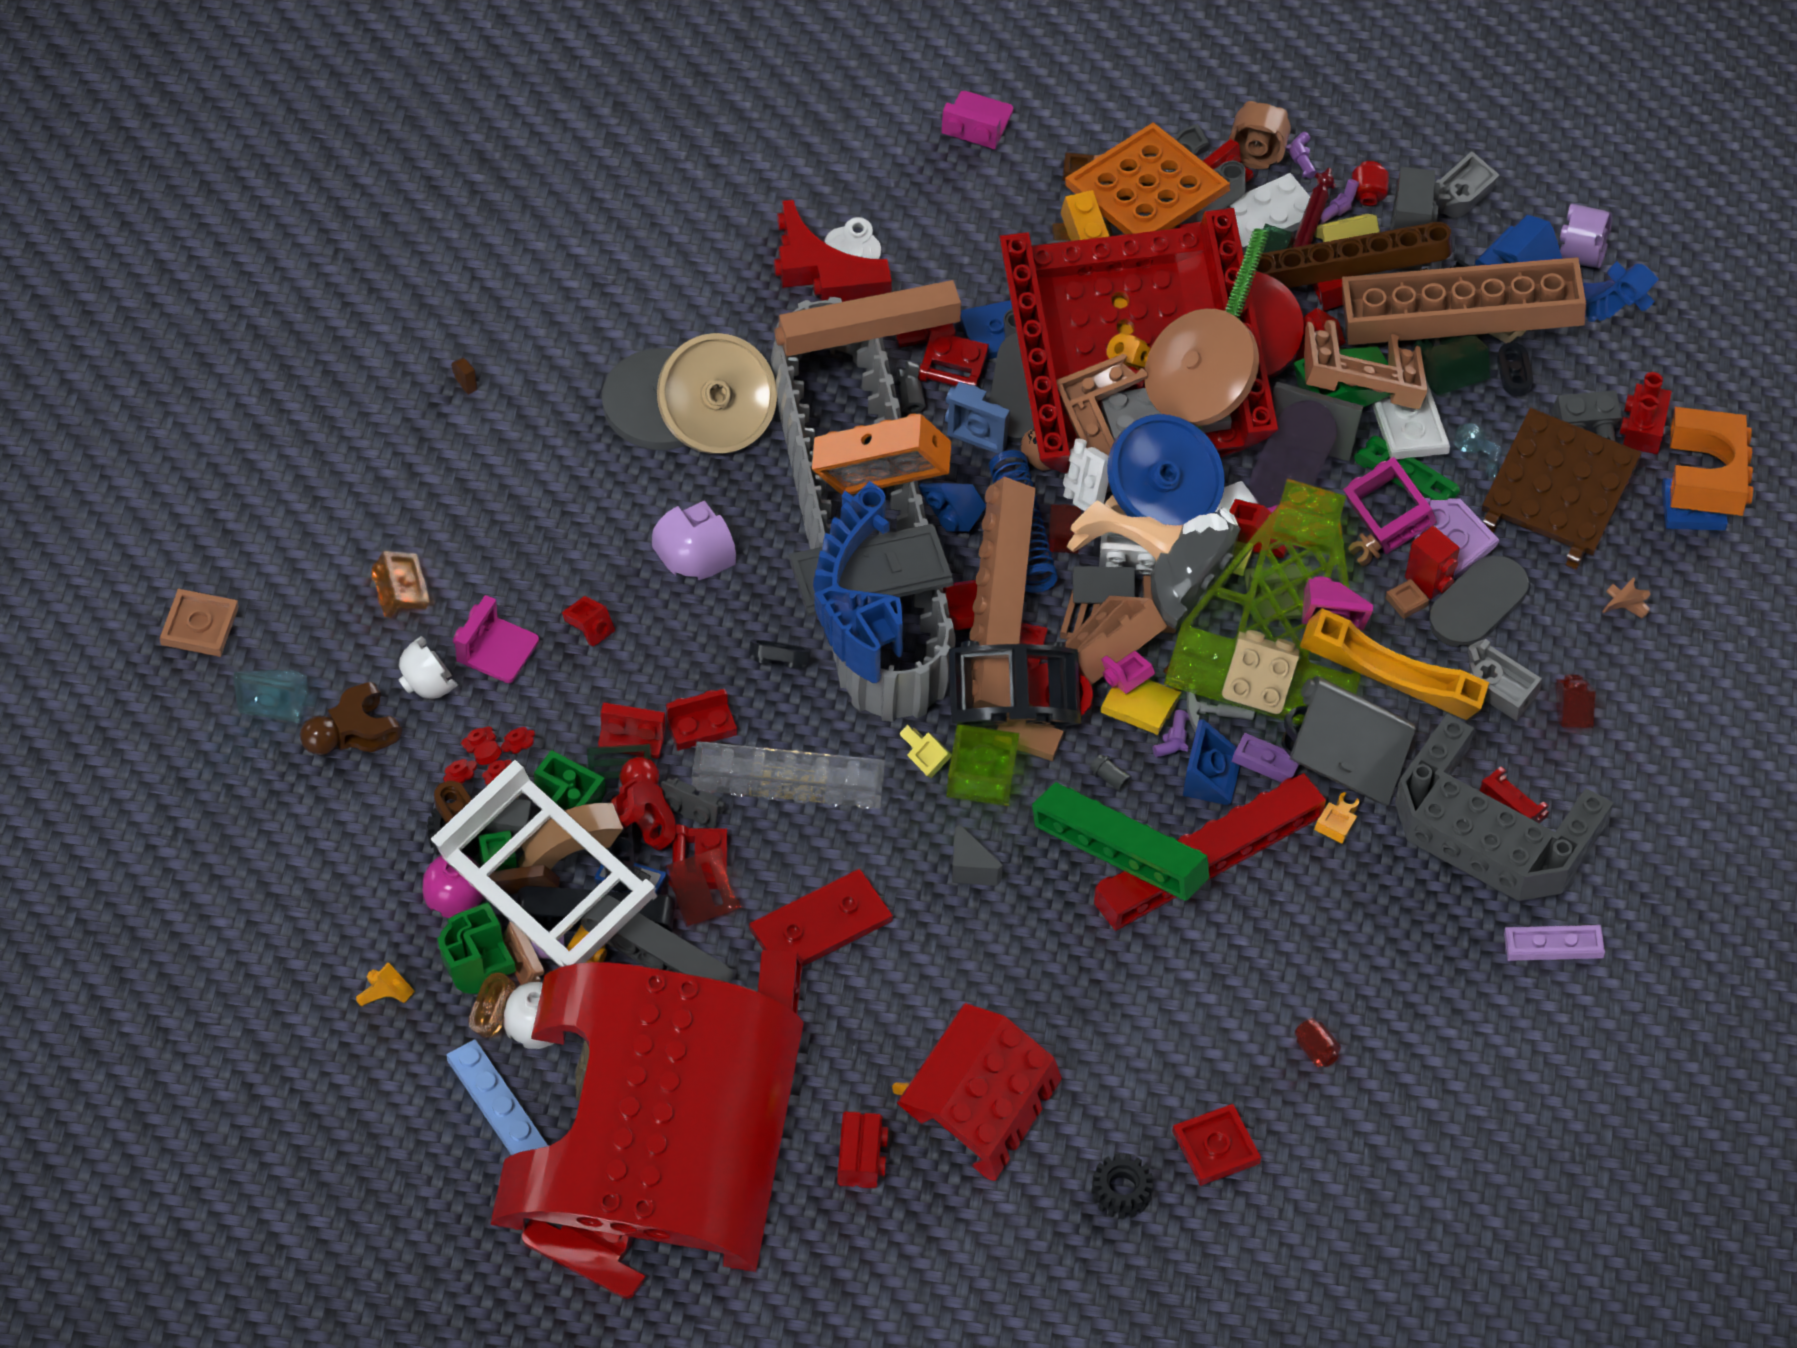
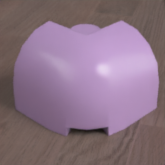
M705 500L683 511L679 506L673 508L658 521L653 529L652 548L675 576L679 573L684 576L698 577V580H701L736 565L735 545L731 533L722 516H716Z

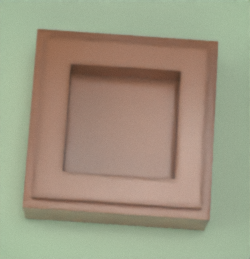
M1412 579L1386 592V600L1403 619L1424 609L1429 604V599Z

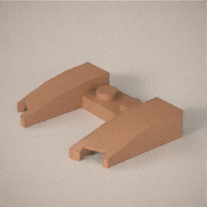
M1327 320L1324 325L1326 331L1319 330L1314 332L1313 324L1311 322L1307 323L1304 350L1306 385L1335 391L1339 381L1349 386L1357 385L1373 389L1377 392L1390 393L1392 404L1420 410L1427 393V384L1421 348L1419 346H1416L1413 352L1408 349H1401L1398 347L1400 337L1391 334L1388 341V365L1340 355L1335 321Z
M1125 354L1056 380L1061 406L1065 415H1068L1078 439L1087 441L1086 448L1094 447L1108 456L1114 440L1097 402L1148 377L1147 372L1143 368L1135 374L1124 365L1123 362L1127 359ZM1109 482L1106 493L1111 491Z

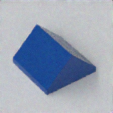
M1204 719L1198 721L1186 771L1183 796L1228 805L1232 802L1240 767L1239 764L1231 762L1237 747Z

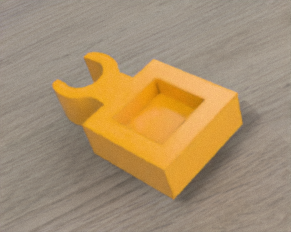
M1346 792L1340 794L1336 805L1328 803L1314 828L1315 831L1342 844L1355 824L1357 816L1354 814L1359 805L1358 798L1353 804L1346 803L1344 801Z

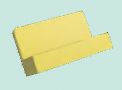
M1362 214L1320 224L1316 228L1315 238L1323 239V242L1377 233L1379 232L1377 215Z

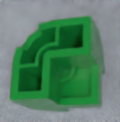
M489 902L460 912L447 919L448 924L441 931L437 939L441 959L458 990L469 994L487 992V982L516 972L515 962L503 942L500 923Z

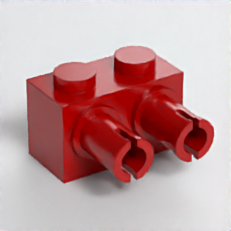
M1649 372L1644 377L1643 385L1636 383L1634 395H1627L1624 411L1629 412V417H1623L1619 434L1625 435L1623 445L1638 451L1658 455L1672 391L1661 389L1663 377L1659 373Z

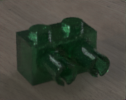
M1475 335L1462 338L1459 336L1440 337L1441 345L1435 347L1428 339H1423V342L1418 340L1414 345L1413 350H1415L1416 346L1421 348L1425 376L1429 388L1437 396L1490 378L1489 348Z

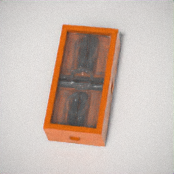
M909 414L904 418L882 420L880 423L867 426L859 425L853 429L840 432L831 431L826 435L814 437L812 470L841 495L844 490L849 494H856L869 481L879 488L937 477L949 474L951 440L922 414Z

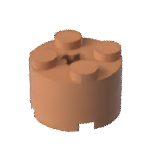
M1254 101L1246 102L1237 112L1229 140L1232 139L1239 143L1241 163L1244 166L1253 169L1269 168L1270 164L1275 162L1278 164L1283 159L1291 130L1288 113L1283 108Z

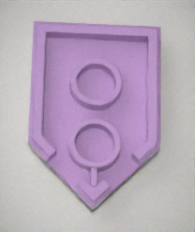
M1425 498L1432 508L1437 521L1433 525L1460 547L1457 559L1458 566L1455 569L1453 579L1459 578L1476 561L1491 552L1499 543V539L1461 499L1431 500L1430 498ZM1424 530V531H1422L1421 533H1419L1418 535H1416V536L1414 537V539H1416L1417 537H1419V536H1420L1422 533H1424L1426 530Z

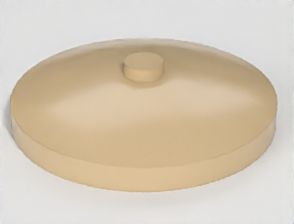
M704 334L690 339L679 346L666 360L657 384L658 407L667 428L686 446L708 454L731 453L753 443L769 426L777 402L776 381L767 360L750 343L729 334Z

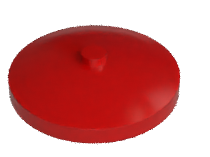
M1253 271L1256 274L1252 275L1254 276L1253 279L1251 278L1253 281L1249 282L1252 284L1250 285L1269 380L1283 372L1298 354L1303 338L1304 320L1297 299L1284 284L1269 275Z

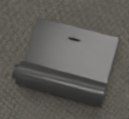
M1315 676L1312 680L1308 679L1301 690L1303 703L1308 706L1289 759L1367 798L1388 806L1415 733V724L1320 676Z

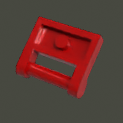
M932 330L923 361L919 368L918 380L923 382L932 380L952 386H957L958 382L978 387L988 355L989 344ZM937 364L969 372L971 375L965 377L933 369L932 365Z
M675 825L676 834L673 840L672 872L669 874V886L675 889H726L727 828H688L684 825ZM685 843H695L694 874H687L685 872Z

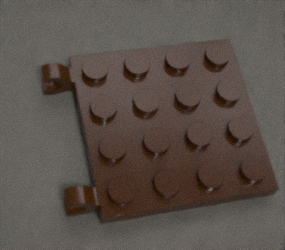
M1530 408L1482 504V511L1487 512L1483 523L1494 533L1500 519H1504L1568 545L1571 549L1567 555L1568 560L1565 566L1577 570L1585 553L1594 556L1635 471L1642 452Z

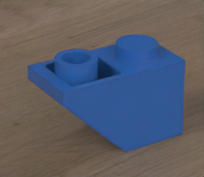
M921 483L919 485V490L927 504L932 508L946 531H970L986 508V504L973 484Z

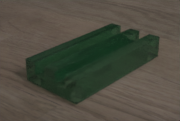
M650 743L587 747L588 769L595 772L594 767L624 765L629 759H632L594 760V754L644 751V758L651 760ZM621 770L597 771L595 773L605 779L620 778Z

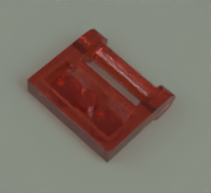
M721 847L665 866L686 927L741 909L739 899L734 897L721 859L724 857ZM708 862L710 863L723 901L722 905L716 907L701 867L702 864Z

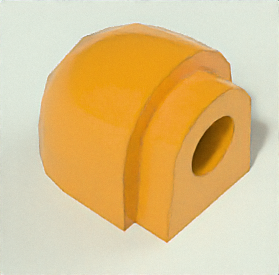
M1118 334L1110 340L1107 347V355L1111 359L1125 354L1127 359L1123 364L1135 367L1138 370L1145 367L1151 348L1147 346L1146 342L1135 336Z

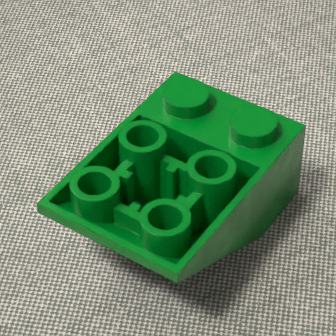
M1378 347L1339 349L1340 355L1388 365L1387 360ZM1304 358L1294 362L1298 386L1302 389L1364 407L1390 396L1388 392H1377L1373 389L1357 385L1349 386L1339 381L1335 391L1306 385Z

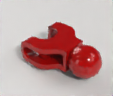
M640 756L629 759L621 768L619 777L622 786L619 788V795L614 797L611 803L615 807L622 827L626 828L631 823L636 822L642 831L645 843L658 851L674 840L676 834L675 817L663 797L662 788L658 786L660 774L655 763L648 758ZM662 825L661 834L658 835L657 826Z

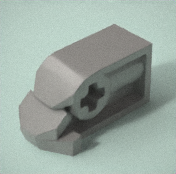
M1471 151L1444 177L1435 182L1440 183L1438 200H1433L1438 205V214H1445L1452 218L1464 216L1492 191L1500 175Z
M1487 639L1475 642L1468 647L1469 673L1489 682L1484 701L1515 721H1518L1540 693L1542 678L1490 646L1491 642Z

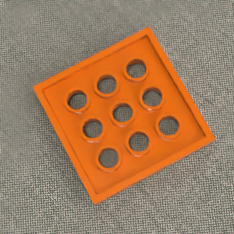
M1154 122L1065 177L1066 187L1075 194L1093 190L1102 216L1124 234L1172 229L1230 191V182ZM1145 154H1148V155H1155V154H1156V156H1154V157H1146V156H1144V155H1145ZM1123 168H1127V169H1133V168H1135V169L1132 170V171H1124V170H1122ZM1167 169V170H1176V171H1174V172H1165V171H1163V170ZM1101 182H1105V183H1111V182H1113V183L1110 184V185H1102V184H1100ZM1145 183V184H1154V185H1152V186H1143V185H1141V184ZM1184 184H1185V185H1195L1194 187H1191V188L1183 187ZM1123 197V198H1132V199L1123 201V200H1120L1119 198ZM1161 199H1173L1169 202L1161 201ZM1139 213H1144V214L1151 213V214L1148 215V216H1140V215H1138Z

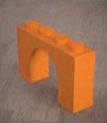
M1675 407L1670 427V449L1707 453L1719 458L1726 466L1707 469L1675 465L1670 487V507L1743 516L1746 504H1751L1753 497V486H1748V484H1751L1753 467L1748 466L1751 463L1752 447H1747V445H1750L1752 428L1747 427V415Z

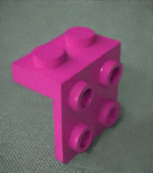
M961 91L955 103H946L943 109L942 133L996 149L1013 114V106L972 92Z
M485 595L479 605L475 604L472 607L465 626L459 627L454 635L453 643L456 649V661L505 683H512L539 644V637L533 632L498 618L496 599Z

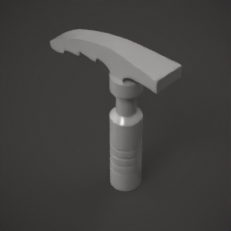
M1189 686L1187 689V713L1195 733L1199 721L1197 713L1206 714V712L1216 713L1217 716L1253 720L1254 708L1218 704L1217 706L1207 705V702H1197L1194 686Z

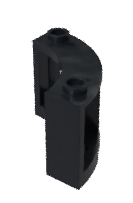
M978 641L961 642V647L949 649L951 720L953 724L965 727L1007 724V718L1010 720H1025L1027 725L1049 727L1081 724L1078 650L1067 648L1065 642H1050L1047 645H980ZM1009 658L1011 706L973 708L971 660ZM1027 658L1048 661L1050 707L1029 706Z

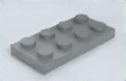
M1146 388L1120 391L1099 401L1105 422L1114 441L1125 428L1136 420L1149 415L1161 414L1150 401ZM1230 414L1217 422L1201 426L1202 428L1199 429L1204 433L1231 429L1232 420Z

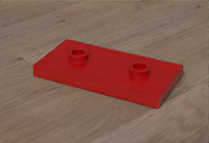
M859 868L749 923V930L763 950L797 951L803 960V967L892 922L893 915Z

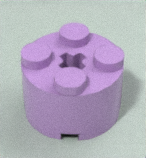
M1570 204L1567 221L1570 222L1569 225H1563L1560 235V242H1565L1560 249L1562 258L1578 257L1580 265L1600 268L1608 246L1606 240L1607 235H1610L1612 213Z

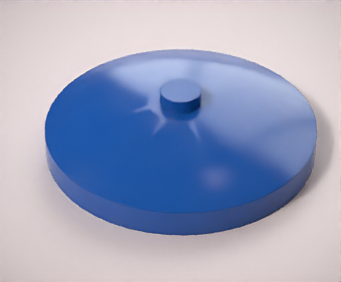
M1155 414L1140 418L1125 428L1111 447L1107 464L1108 481L1114 498L1127 516L1151 517L1162 524L1177 526L1184 525L1199 515L1213 513L1218 508L1225 484L1221 458L1206 434L1187 420L1166 414Z

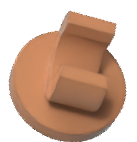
M1362 532L1359 535L1362 541L1353 542L1348 549L1353 555L1360 550H1364L1363 555L1357 561L1361 566H1365L1370 563L1373 554L1377 559L1381 557L1378 551L1382 546L1372 534L1366 537Z

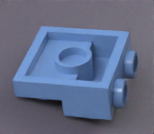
M958 382L956 388H950L946 397V404H949L945 415V422L948 423L947 435L997 454L1005 451L1008 439L1010 410L998 404L986 402L987 391L974 385Z

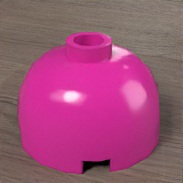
M442 855L428 865L423 875L422 891L423 898L428 908L432 911L434 909L441 912V916L450 918L460 912L477 907L482 900L484 902L485 897L443 859ZM465 855V856H467L478 868H481L480 864L477 863L473 858H471V857L468 856V855Z

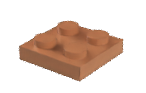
M178 589L160 635L161 645L221 657L239 608L238 600Z

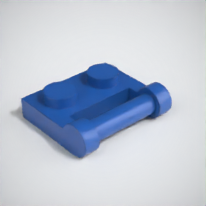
M1663 478L1662 498L1666 529L1726 531L1728 525L1727 514L1670 507L1672 478Z

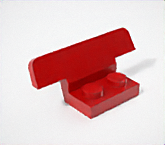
M534 1219L529 1220L522 1233V1240L525 1246L621 1298L629 1299L633 1297L644 1283L645 1275L621 1263L631 1248L633 1237L563 1225L559 1230L544 1221Z

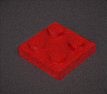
M1234 1104L1173 1125L1172 1132L1200 1186L1259 1165L1261 1162V1156Z

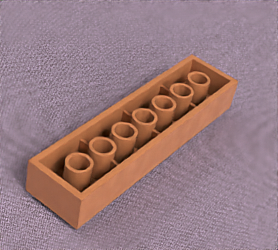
M1578 257L1342 277V303L1348 345L1388 342L1391 334L1399 336V341L1585 325L1586 300Z

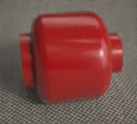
M1365 161L1353 170L1351 179L1359 182L1355 199L1360 201L1362 205L1374 206L1377 202L1387 197L1389 174L1380 163Z

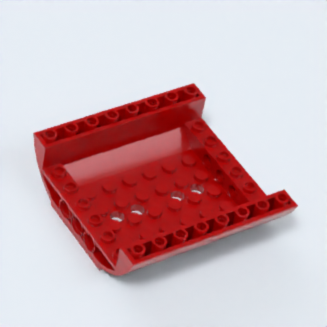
M1234 208L1205 211L1200 226L1033 246H1031L1029 232L999 236L1039 458L1045 466L1055 471L1068 473L1070 466L1069 451L1073 449L1075 439H1078L1068 415H1065L1061 406L1056 380L1089 368L1094 363L1109 360L1107 347L1110 340L1115 335L1120 334L1116 328L1119 324L1130 325L1133 329L1130 335L1143 340L1151 348L1155 340L1169 324L1189 312L1200 309L1227 311L1225 308L1229 304L1230 293L1234 290L1235 279H1237L1236 276H1238L1239 269H1241L1240 266H1243L1241 262L1244 259ZM1250 288L1247 289L1249 290L1248 295L1244 296L1247 299H1243L1246 301L1242 302L1244 306H1241L1243 309L1239 310L1242 313H1238L1241 316H1237V318H1240V321L1249 328L1256 340L1259 353L1258 372L1247 397L1230 413L1232 420L1231 429L1205 432L1220 457L1228 456L1256 445L1278 431ZM1121 296L1127 301L1128 305L1124 308H1117L1112 304L1111 299ZM1098 401L1097 404H1098V406H1099V408H1100V411H1101V413H1102V410H1101V407H1100V404H1099V401Z

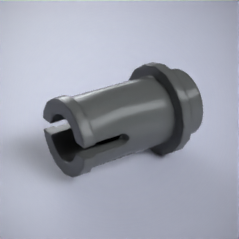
M1098 755L1090 766L1093 776H1100L1118 792H1121L1131 780V776L1112 763L1111 757L1108 755Z

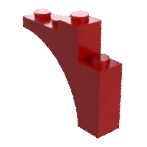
M794 200L782 201V213H777V223L779 231L784 230L785 235H781L782 246H779V259H774L775 276L781 277L782 288L813 285L814 295H819L820 301L828 300L829 297L841 298L842 302L890 293L892 291L888 259L858 257L829 246L815 236L804 224L798 214Z

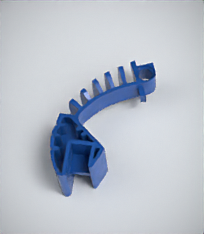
M1526 215L1515 227L1509 226L1475 261V264L1480 266L1563 258L1551 223L1538 217ZM1616 261L1607 272L1611 280L1600 283H1583L1586 300L1585 318L1587 317L1589 322H1594L1596 319L1602 321L1607 317H1612L1626 304L1630 306L1635 303L1641 311L1647 310L1655 302L1647 292L1659 278L1643 264L1637 263L1628 270H1625Z
M869 481L854 497L844 490L842 494L843 506L841 507L840 519L834 517L831 522L830 534L825 533L823 548L819 553L817 569L813 578V587L815 591V611L822 627H824V632L830 646H833L834 653L842 662L845 661L846 666L854 673L871 683H877L881 679V646L889 643L896 656L901 657L903 654V621L900 597L847 590L839 586L844 568L860 544L875 529L882 534L889 531V522L885 520V493L881 488Z

